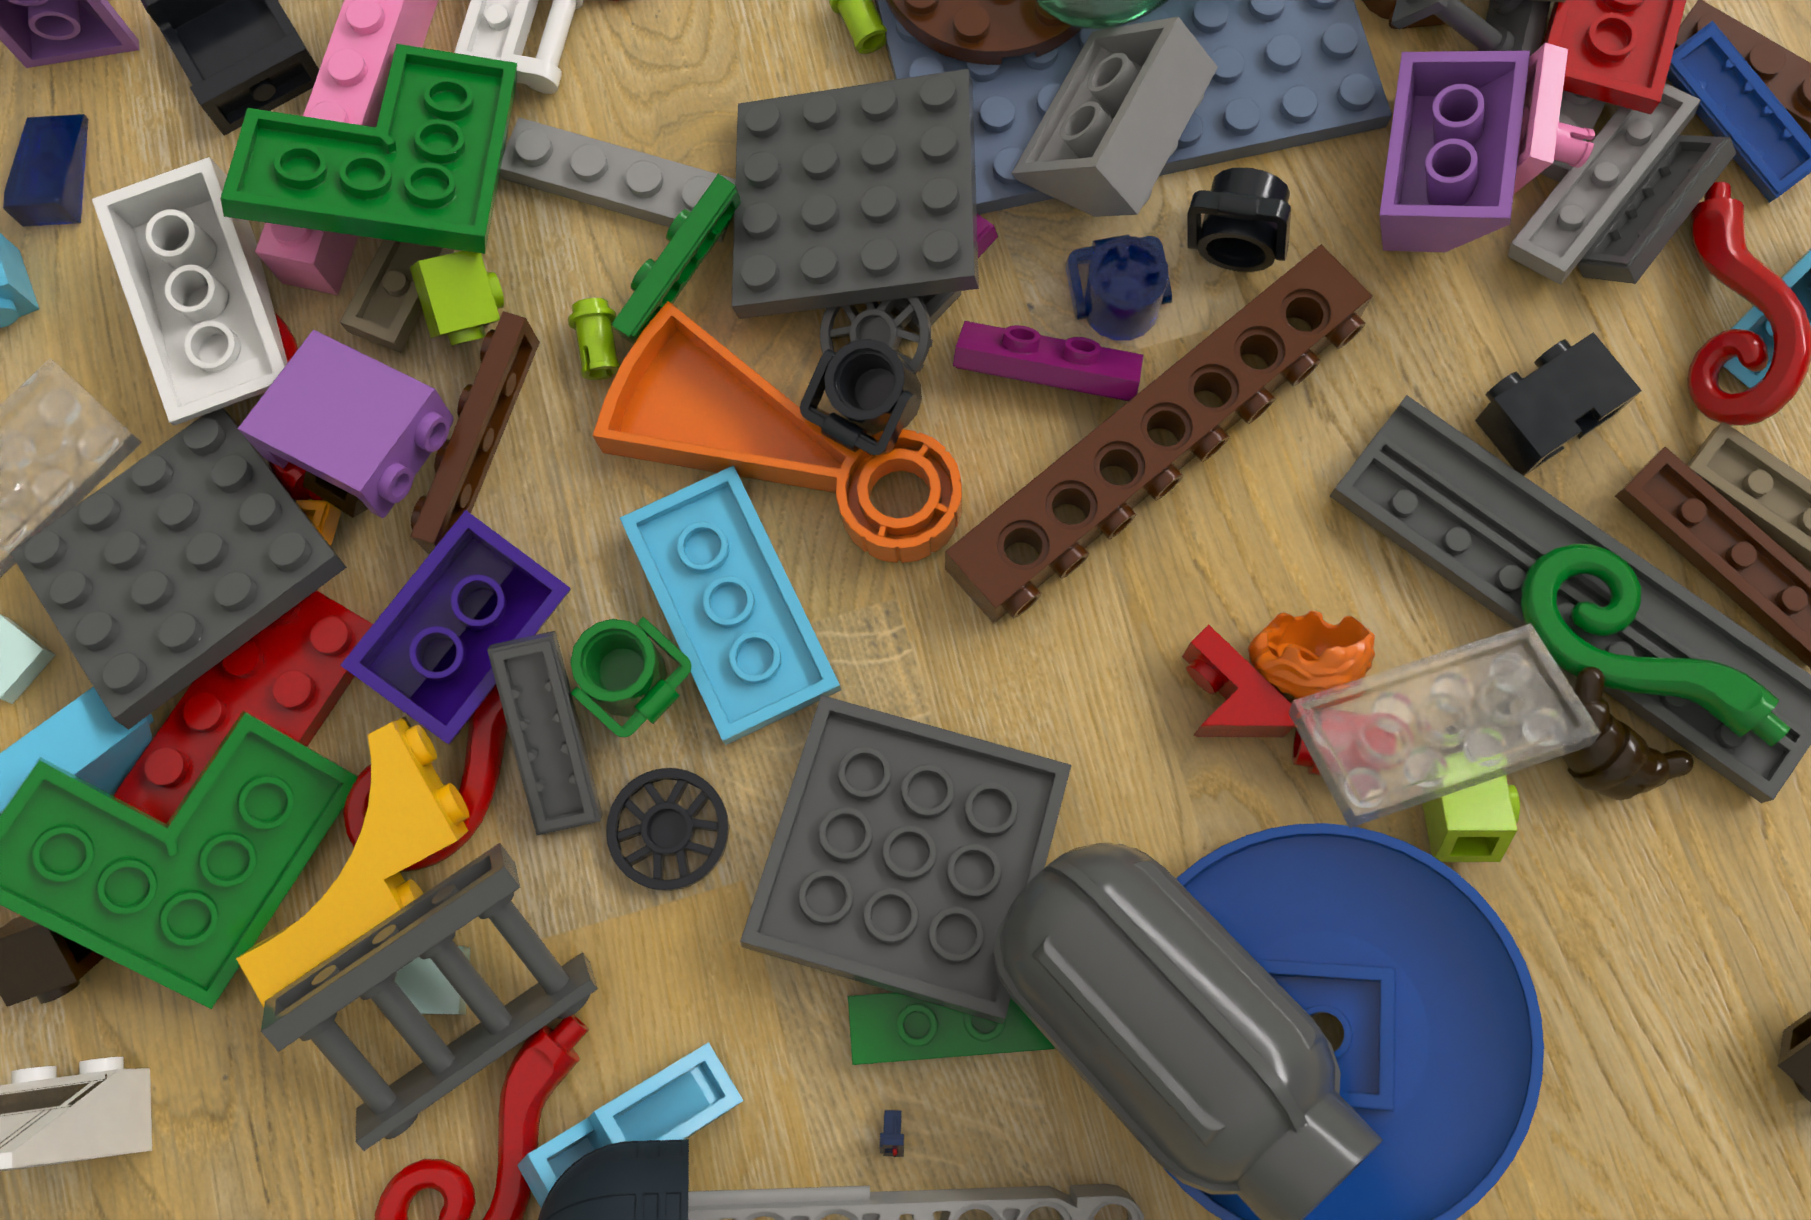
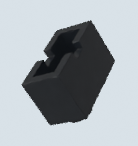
M1594 332L1573 346L1566 339L1558 342L1534 362L1538 367L1537 370L1525 378H1522L1517 371L1513 372L1485 394L1490 403L1475 421L1513 469L1523 476L1560 453L1564 449L1562 445L1574 437L1582 438L1618 414L1642 391Z

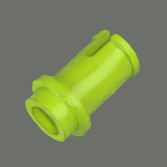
M829 0L833 12L841 14L854 40V46L859 53L868 54L886 44L885 32H887V29L883 25L872 0Z
M586 298L575 302L572 305L573 313L568 317V325L576 330L582 366L581 375L587 380L611 378L612 374H617L620 367L611 325L617 317L616 312L609 308L608 301L603 298Z

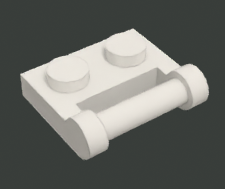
M471 0L454 53L517 63V83L526 84L541 93H555L558 90L562 76L558 65L575 9L581 8L584 0H553L536 58L522 56L539 0Z

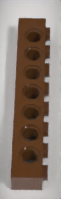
M1320 244L945 551V570L993 624L1007 613L1013 619L1017 618L1039 599L1042 593L1037 588L1056 573L1063 579L1076 570L1089 556V552L1085 548L1100 535L1104 534L1110 540L1124 530L1137 515L1133 508L1150 495L1157 501L1172 490L1183 477L1179 470L1194 457L1204 462L1213 456L1228 441L1230 436L1226 431L1241 418L1247 424H1250L1260 417L1275 401L1276 398L1272 393L1282 384L1288 381L1294 387L1309 376L1321 362L1317 357L1318 354L1331 344L1340 349L1349 343L1365 326L1366 323L1361 319V316L1373 296ZM1296 317L1303 319L1310 325L1312 330L1299 331L1289 324L1287 318ZM1245 354L1257 355L1266 362L1268 368H1251L1245 364L1241 356ZM1200 391L1212 392L1221 399L1223 405L1220 407H1207L1197 400L1195 393ZM1156 428L1169 430L1175 435L1178 443L1172 446L1159 445L1150 438L1148 432ZM1109 466L1121 467L1130 474L1132 481L1125 485L1111 484L1104 479L1101 470ZM1063 504H1072L1083 511L1086 519L1074 525L1065 524L1055 517L1053 510ZM1014 543H1027L1036 549L1039 557L1030 564L1021 565L1011 561L1007 557L1005 550Z

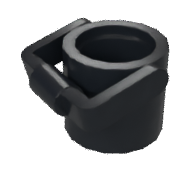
M1231 168L1221 171L1214 176L1210 191L1199 190L1192 196L1187 213L1188 249H1198L1200 255L1209 263L1237 272L1261 271L1272 266L1275 259L1285 261L1289 246L1291 206L1288 204L1290 191L1287 184L1271 173L1254 168ZM1201 214H1205L1201 228Z
M873 339L855 340L840 348L837 353L830 349L823 353L801 401L800 412L806 420L822 428V435L854 452L862 449L872 455L888 454L893 450L902 429L907 427L918 413L922 401L921 384L914 370L887 344ZM824 391L831 405L847 419L834 412L829 414L818 408ZM883 431L880 440H877L874 437L867 434H876L878 432Z

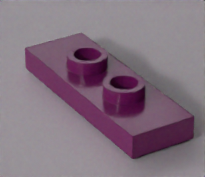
M964 321L955 347L953 366L958 369L1130 401L1138 393L1144 355L1101 347L1096 341L1084 337H1071L1064 340L1043 336L1038 331L1026 326L1014 325L1001 328Z

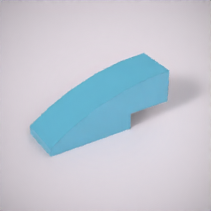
M708 1042L598 1108L588 1118L531 1151L517 1166L540 1208H542L549 1191L564 1171L593 1150L609 1144L626 1141L687 1139L744 1100Z

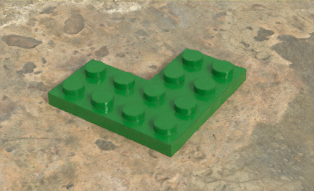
M396 44L376 127L247 108L220 198L223 216L485 254L516 90L517 63Z
M243 710L167 824L40 757L0 813V905L212 1009L240 966L236 958L255 944L345 806L346 798L358 775Z

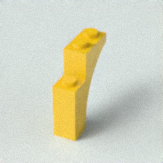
M406 716L367 734L371 756V787L368 808L361 833L352 854L337 879L324 896L303 917L283 930L255 944L236 958L263 1008L267 999L423 895L418 884L412 879L405 881L400 871L458 841L468 832L463 821L469 818V812L461 794L452 783L443 785L431 763L437 759V753L432 741L419 724L411 727Z

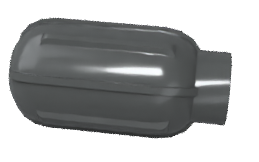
M1096 843L1074 848L1048 864L1025 886L1011 904L1006 917L996 930L993 957L1001 983L1019 1008L1150 1155L1183 1184L1211 1195L1237 1194L1260 1220H1303L1383 1141L1339 1095L1341 1072L1332 1045L1313 1018L1165 867L1145 852L1123 844Z

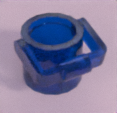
M1127 234L1094 240L1090 247L1073 250L1066 261V273L1076 320L1086 318L1089 325L1104 337L1112 340H1132L1143 336L1155 325L1161 306L1172 303L1168 264L1165 259L1162 242L1155 236L1138 238ZM1089 263L1083 295L1078 265Z

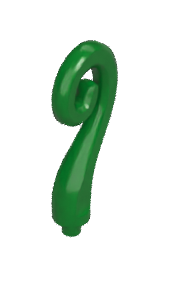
M1571 544L1549 551L1530 566L1522 584V615L1528 631L1537 646L1563 670L1577 677L1583 668L1592 666L1599 668L1605 676L1604 687L1631 693L1674 696L1687 699L1701 706L1737 737H1742L1751 730L1769 747L1779 742L1791 729L1772 712L1779 699L1749 675L1733 667L1702 659L1635 657L1614 654L1594 647L1575 634L1561 617L1556 602L1557 592L1561 585L1570 577L1578 574H1587L1600 579L1607 585L1611 593V600L1606 607H1599L1590 602H1580L1572 608L1570 617L1573 623L1583 631L1597 636L1614 635L1625 630L1636 617L1641 605V585L1633 569L1615 553L1592 544Z

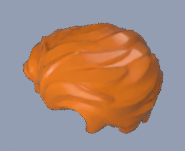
M1312 610L1303 616L1297 617L1287 613H1280L1248 646L1249 660L1254 668L1280 692L1288 693L1301 700L1331 701L1351 693L1362 683L1365 674L1372 668V661L1375 657V635L1353 616H1346L1339 624L1332 625L1324 621L1322 613Z

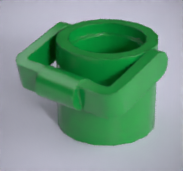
M644 617L636 625L630 621L618 619L597 622L581 634L573 647L570 663L573 677L580 688L576 686L570 694L615 735L622 738L630 737L646 720L654 724L679 698L680 695L675 689L689 675L691 662L683 652ZM650 638L679 664L678 668L668 678L665 660ZM606 712L611 715L631 717L621 727Z

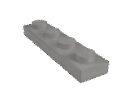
M1665 83L1661 102L1651 115L1620 106L1592 141L1594 147L1586 163L1580 168L1571 167L1511 242L1508 257L1562 285L1692 120L1701 100Z
M518 117L505 148L500 171L504 180L670 227L682 210L692 211L717 176L713 172ZM723 176L735 185L736 179ZM728 226L717 240L718 242H723Z

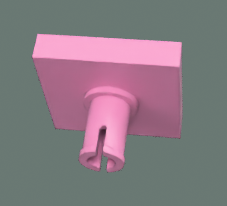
M1544 43L1530 56L1514 194L1553 164L1554 160L1580 168L1586 163L1593 150L1594 143L1583 141L1584 139L1591 141L1595 138L1593 129L1580 128L1559 122L1568 49Z

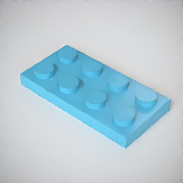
M734 465L620 517L681 652L691 662L690 672L725 745L818 702L821 695L828 697L841 691L840 684Z

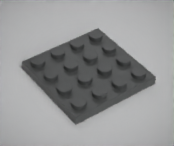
M969 69L738 103L735 185L741 204L734 214L732 308L739 319L979 289L973 83Z
M224 408L205 414L191 423L181 432L10 552L113 719L128 730L347 568L264 458L237 429L239 427L238 424Z
M821 695L740 940L741 946L1003 1024L1011 996L998 977L993 957L996 930L1006 917L1011 904L1018 894L1045 868L1071 764Z

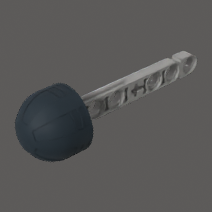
M689 1139L626 1141L609 1144L593 1150L574 1162L558 1178L549 1191L538 1217V1220H753L766 1216L772 1217L775 1220H821L827 1215L840 1214L850 1220H900V1215L911 1214L913 1220H935L933 1213L942 1211L940 1220H958L968 1210L981 1209L988 1212L992 1216V1220H1026L1028 1215L1036 1208L1047 1206L1059 1211L1061 1220H1094L1095 1215L1101 1208L1110 1204H1118L1127 1209L1128 1220H1144L1142 1211L1130 1194L1121 1187L1110 1184L1070 1185V1195L1051 1186L870 1192L869 1185L688 1191Z

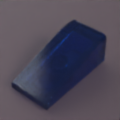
M85 114L27 117L6 183L3 209L21 226L81 223L88 118Z

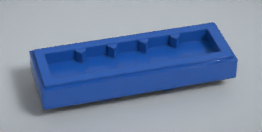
M1713 20L1673 51L1667 79L1675 88L1701 100L1696 114L1715 137H1731L1736 151L1733 159L1769 203L1811 173L1810 137Z

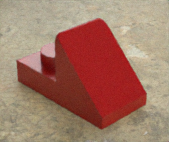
M1210 625L1205 627L1190 642L1182 655L1189 663L1186 670L1196 684L1207 693L1214 695L1219 692L1226 699L1198 728L1194 736L1283 738L1305 717Z

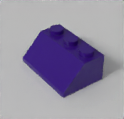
M465 510L340 666L450 745L496 686L487 651L489 646L536 635L570 592L571 588Z

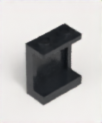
M141 0L145 10L161 30L192 84L190 89L198 103L224 136L242 127L247 108L271 111L313 88L319 68L278 0Z

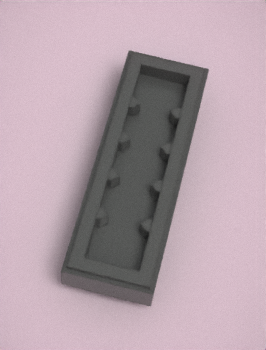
M1679 135L1577 264L1584 278L1636 284L1736 155L1731 137Z
M556 631L491 644L487 651L536 835L600 822L603 814L572 694H570L571 689Z

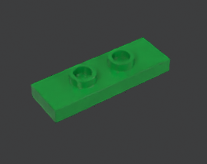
M719 173L692 211L684 209L676 216L666 234V240L669 243L656 261L648 259L634 276L631 283V289L634 293L611 324L623 338L633 345L644 328L666 302L674 303L734 218L735 210L741 204L740 196L736 185Z
M896 992L848 996L852 1065L1055 1049L1052 1043L1012 998L1009 1002L1005 1021L1001 1024Z

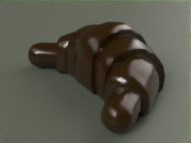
M1590 666L1583 668L1579 672L1573 697L1566 698L1563 703L1558 738L1554 741L1555 747L1568 765V772L1579 785L1585 789L1597 791L1609 798L1621 801L1630 799L1637 794L1648 792L1665 784L1668 779L1684 776L1692 770L1694 760L1688 752L1674 750L1661 753L1657 749L1648 747L1646 741L1638 733L1610 713L1608 702L1602 698L1605 676L1599 668Z

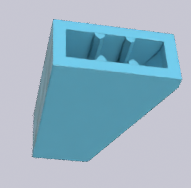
M92 687L0 753V813L40 757L113 796L153 739L150 724L154 722L151 713L128 730L113 719L97 691Z

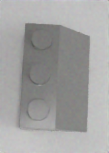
M1179 17L1092 31L1011 174L1019 182L1094 217L1138 215L1141 208L1149 200L1152 188L1168 158L1176 150L1178 140L1193 112L1201 104L1204 92L1218 66Z

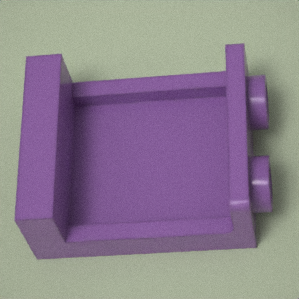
M313 329L237 429L264 459L283 469L290 462L358 497L371 513L384 518L394 504L400 502L408 494L415 475L430 454L437 451L444 444L454 418L435 388Z

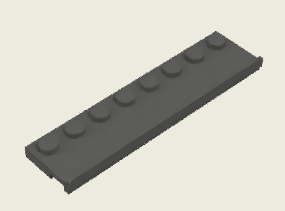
M1408 395L1405 396L1397 409L1331 493L1330 497L1532 641L1534 640L1528 631L1521 611L1522 584L1530 566L1549 551L1571 544H1592L1615 553L1633 569L1641 585V605L1634 621L1625 630L1608 636H1597L1585 632L1575 625L1570 617V613L1577 603L1590 602L1599 607H1606L1611 600V593L1607 585L1600 579L1587 574H1578L1566 580L1557 592L1556 603L1558 610L1570 629L1594 647L1614 654L1635 657L1711 660L1742 671L1763 685L1779 699L1772 712L1791 729L1779 742L1769 747L1751 730L1742 737H1737L1701 706L1687 699L1674 696L1631 693L1607 687L1603 688L1605 693L1760 803L1774 800L1810 747L1811 675Z

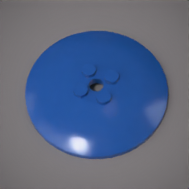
M1328 823L1294 824L1246 835L1219 847L1199 859L1176 879L1311 1017L1320 1013L1331 1014L1337 1017L1343 1026V1042L1334 1051L1341 1072L1339 1095L1383 1141L1303 1220H1456L1477 1204L1499 1181L1514 1160L1528 1133L1537 1107L1544 1058L1542 1018L1536 990L1526 962L1500 917L1479 892L1450 867L1405 841L1355 826ZM1165 1169L1189 1196L1221 1220H1260L1237 1194L1211 1195L1183 1184Z

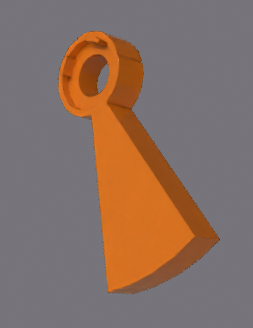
M669 301L666 302L644 328L621 363L605 396L592 435L601 451L606 454L716 473L734 465L740 477L836 493L843 526L851 540L864 552L868 551L869 555L881 561L894 563L901 561L906 563L919 561L930 556L932 552H937L948 543L955 532V528L958 527L962 515V483L958 465L952 455L935 438L921 432L917 434L916 431L902 429L893 450L888 454L872 455L862 449L854 452L822 435V428L806 420L800 412V407ZM883 431L871 436L877 440H880ZM905 471L913 473L924 480L930 490L928 501L920 511L909 517L893 518L885 516L875 509L870 501L872 489L880 478L891 472Z

